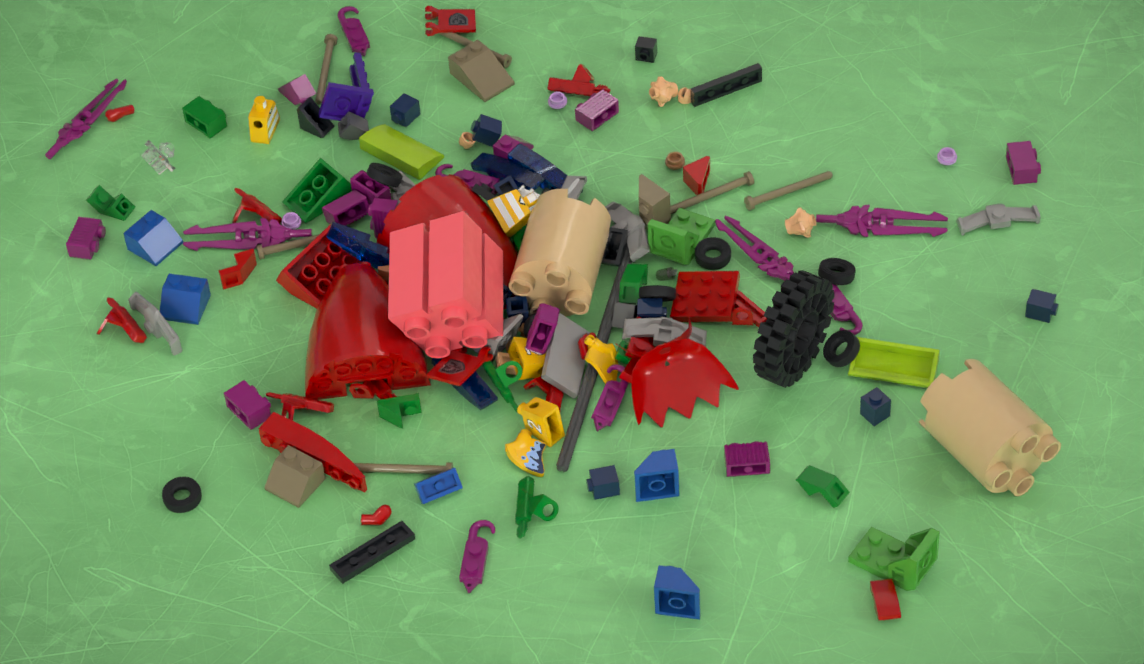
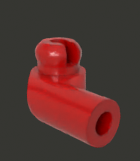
M130 104L109 109L106 111L105 116L108 121L115 122L124 116L133 114L135 110L133 105Z
M593 332L584 334L578 341L582 360H585L588 351V345L584 343L585 338L588 335L597 337Z
M385 504L380 506L373 514H362L361 525L384 524L391 516V507Z

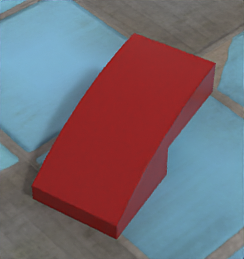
M893 580L870 581V590L874 599V608L878 620L901 618Z

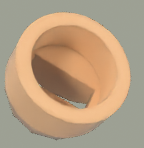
M683 87L679 90L678 101L681 104L691 103V89Z
M463 132L459 138L460 146L462 145L464 149L471 148L476 142L472 140L473 134Z

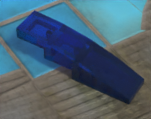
M522 144L517 145L508 154L509 161L524 168V174L539 181L540 188L546 191L561 189L568 176L550 161Z
M482 152L470 163L473 170L487 172L488 176L499 178V180L511 176L518 189L524 185L525 189L530 191L532 188L535 191L545 181L543 176L531 169L492 154Z
M332 221L326 237L338 247L362 262H369L376 269H378V266L389 265L388 247L369 241L370 234Z
M432 358L431 363L435 366L442 358ZM476 371L461 386L452 385L479 410L498 401V397Z

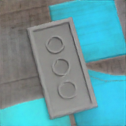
M559 313L558 324L547 348L541 378L574 399L579 394L586 361L581 358L578 341L584 334H589L590 332Z

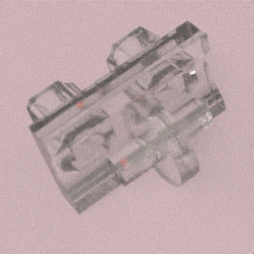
M150 140L145 143L148 149L141 156L149 165L158 158L151 167L159 175L167 168L171 172L176 169L167 159L174 156L175 147L172 143H160L159 150Z

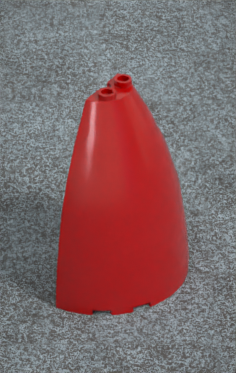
M451 174L444 177L436 175L427 178L401 196L399 199L401 202L395 210L389 211L383 221L385 224L382 233L378 234L377 255L389 264L390 232L421 223L425 224V229L429 232L431 220L464 211L482 229V234L486 233L503 250V310L507 309L506 298L516 297L509 289V282L518 254L510 237L506 235L485 201L472 191V188L464 180Z
M369 262L341 265L317 308L308 340L305 366V397L317 400L347 396L346 384L387 379L391 390L431 386L430 378H427L426 375L428 368L424 352L388 319L389 284L371 267Z

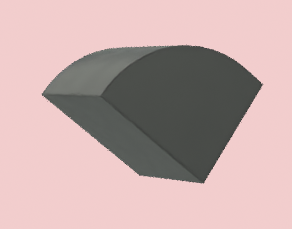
M348 111L338 123L339 137L347 140L359 139L360 136L369 131L368 120Z
M615 302L611 327L623 328L625 319L636 318L637 305Z

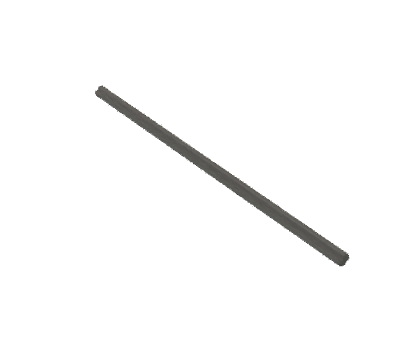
M628 244L621 265L618 267L597 334V338L605 344L608 343L612 330L615 302L619 303L620 281L627 264H632ZM588 363L556 464L558 471L566 472L569 468L598 375L597 370L590 363Z

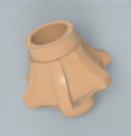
M658 76L657 81L650 84L649 95L652 100L655 99L658 102L659 107H663L667 101L678 95L677 84L666 81L662 76Z
M801 207L797 209L793 216L785 220V227L789 235H803L809 238L811 237L813 226H816L814 214L806 213Z

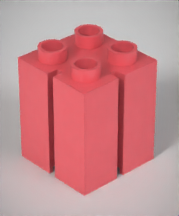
M464 211L431 220L429 232L425 229L424 223L390 232L388 319L406 337L415 342L427 356L432 358L447 357L451 350L462 348L463 345L468 348H481L487 344V339L503 336V250L486 233L482 234V229Z

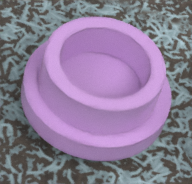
M554 92L548 99V105L553 109L564 108L567 105V98L562 92Z
M944 147L938 153L937 160L943 165H952L957 161V154L954 149Z
M289 212L283 216L281 224L286 228L295 230L301 226V218L296 213Z

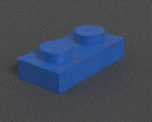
M454 467L414 483L421 504L428 503L463 488Z

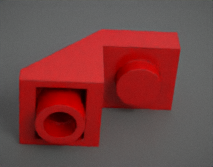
M254 249L235 253L236 266L218 270L223 290L245 282L257 265Z

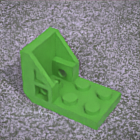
M680 207L668 224L651 219L648 223L650 253L689 265L695 256L697 244L701 240L706 239L714 228L715 219Z
M871 526L849 555L848 562L884 580L892 579L894 585L906 591L915 590L938 559L940 531L929 528L911 534L904 543Z

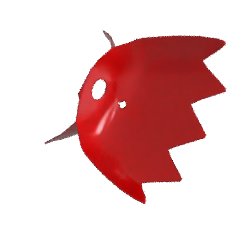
M690 317L688 329L681 336L646 351L631 352L625 350L632 356L640 358L632 370L631 382L633 407L638 425H640L642 415L645 412L656 424L663 427L668 407L690 419L697 397L718 408L721 384L739 390L731 374L716 356L704 345L689 339L692 332Z

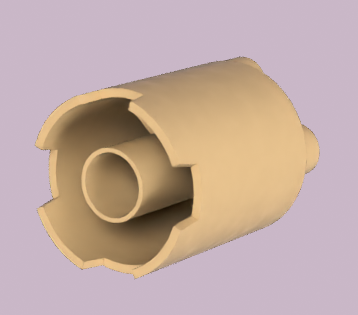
M554 189L539 196L535 207L530 213L509 282V289L515 296H527L530 315L537 313L541 303L559 308V313L564 316L583 315L588 312L611 224L608 210L596 198L592 199L589 205L585 202L568 198V189Z
M967 359L964 364L969 370L962 372L953 379L941 373L927 388L920 402L928 412L925 421L921 419L918 422L988 491L1001 493L1010 490L1015 496H1021L1034 483V477L1031 474L1034 473L1042 462H1048L1058 454L1061 449V443L1053 436L1051 427L984 364L975 359Z

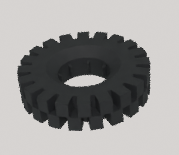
M800 270L798 273L795 272L790 275L789 280L786 279L783 282L781 292L776 291L772 298L773 307L768 306L764 313L767 320L760 323L757 333L761 334V336L755 340L754 349L757 350L753 354L754 371L759 377L786 388L787 386L794 385L795 381L798 382L803 377V371H808L812 365L811 357L814 359L817 357L820 351L818 344L823 343L827 333H824V329L828 328L831 323L832 317L829 315L834 310V302L832 300L835 297L831 282L807 271Z

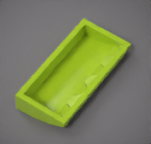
M386 124L376 126L359 137L361 150L418 180H421L444 158L442 153Z
M857 337L860 342V349L856 358L850 363L848 376L928 388L935 380L940 350Z

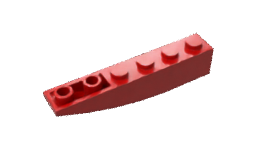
M275 412L258 428L261 442L265 446L272 447L282 453L289 445L320 461L323 464L324 473L330 475L333 479L340 480L353 489H358L362 492L367 491L365 476L356 465L337 447L309 428Z

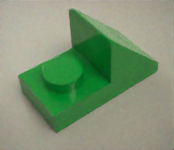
M419 393L377 400L379 417L402 429L401 416L422 413Z

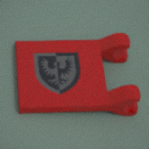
M433 6L425 7V12H431L430 14H425L427 20L438 17V25L433 22L425 24L426 28H431V30L425 31L427 36H433L437 33H476L475 9H437Z
M466 347L451 350L447 357L442 358L426 374L427 378L461 386L484 362L492 360L493 355L488 353L491 347H482L477 357L465 354L467 352Z

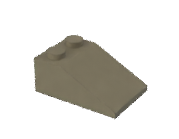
M478 39L448 57L450 74L484 102L515 85L513 79L492 51Z

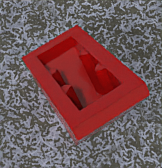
M705 156L683 167V181L695 195L704 193L710 174V156Z

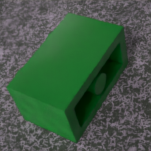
M200 96L182 108L185 122L210 139L227 127L225 112Z

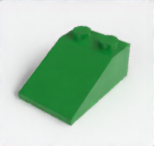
M320 158L282 203L296 213L305 223H308L323 214L322 207L352 191L351 183Z

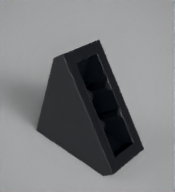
M309 97L297 108L300 129L323 138L335 126L329 119L319 118L320 107Z
M610 227L601 264L617 267L621 265L627 247L628 230Z

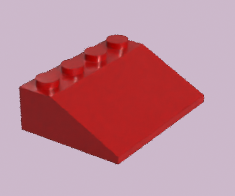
M333 221L280 272L276 281L291 295L317 309L341 265L369 262L373 268L378 262Z

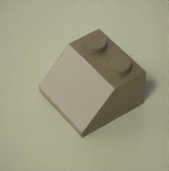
M641 174L639 176V216L645 223V229L648 230V223L651 219L665 224L670 222V193Z
M288 445L275 459L265 485V490L299 508L325 480L323 464Z

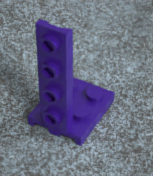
M354 53V64L350 65L349 68L353 86L328 82L319 110V118L340 121L349 111L365 119L374 92L373 89H369L370 84L367 83V72L364 70L365 62L362 61L361 53Z

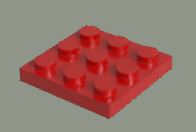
M739 271L679 272L676 284V299L673 300L670 318L679 322H689V317L691 322H732V312L735 308L740 280Z

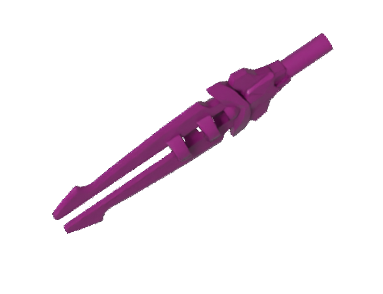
M117 78L105 85V89L71 120V124L65 123L58 132L59 137L56 143L48 150L45 156L48 159H52L62 147L72 140L80 138L84 132L91 128L90 125L101 115L116 94L125 89L126 79L92 113L90 111L118 83L119 80Z
M863 205L861 208L859 206H852L849 211L837 215L816 214V222L837 223V225L848 229L851 234L857 235L860 233L864 237H868L867 230H870L873 235L929 233L932 237L948 231L947 228L893 225L894 219L948 221L946 216L935 211L930 215L884 208H874L872 212H868L870 205Z
M726 215L724 217L728 223L754 244L752 247L719 219L715 220L719 231L726 232L754 262L762 264L758 266L759 269L767 272V275L771 277H778L784 281L790 279V275L794 273V265L791 262H787L788 259L785 256L779 258L778 252L741 227L740 221ZM758 249L762 251L761 254L757 252Z
M260 218L262 226L257 225L255 221L200 228L198 225H195L183 231L184 235L235 233V240L183 242V245L195 251H198L201 247L255 249L259 244L263 248L283 243L295 237L312 236V229L291 230L280 225L277 220L271 219L268 222L264 218Z

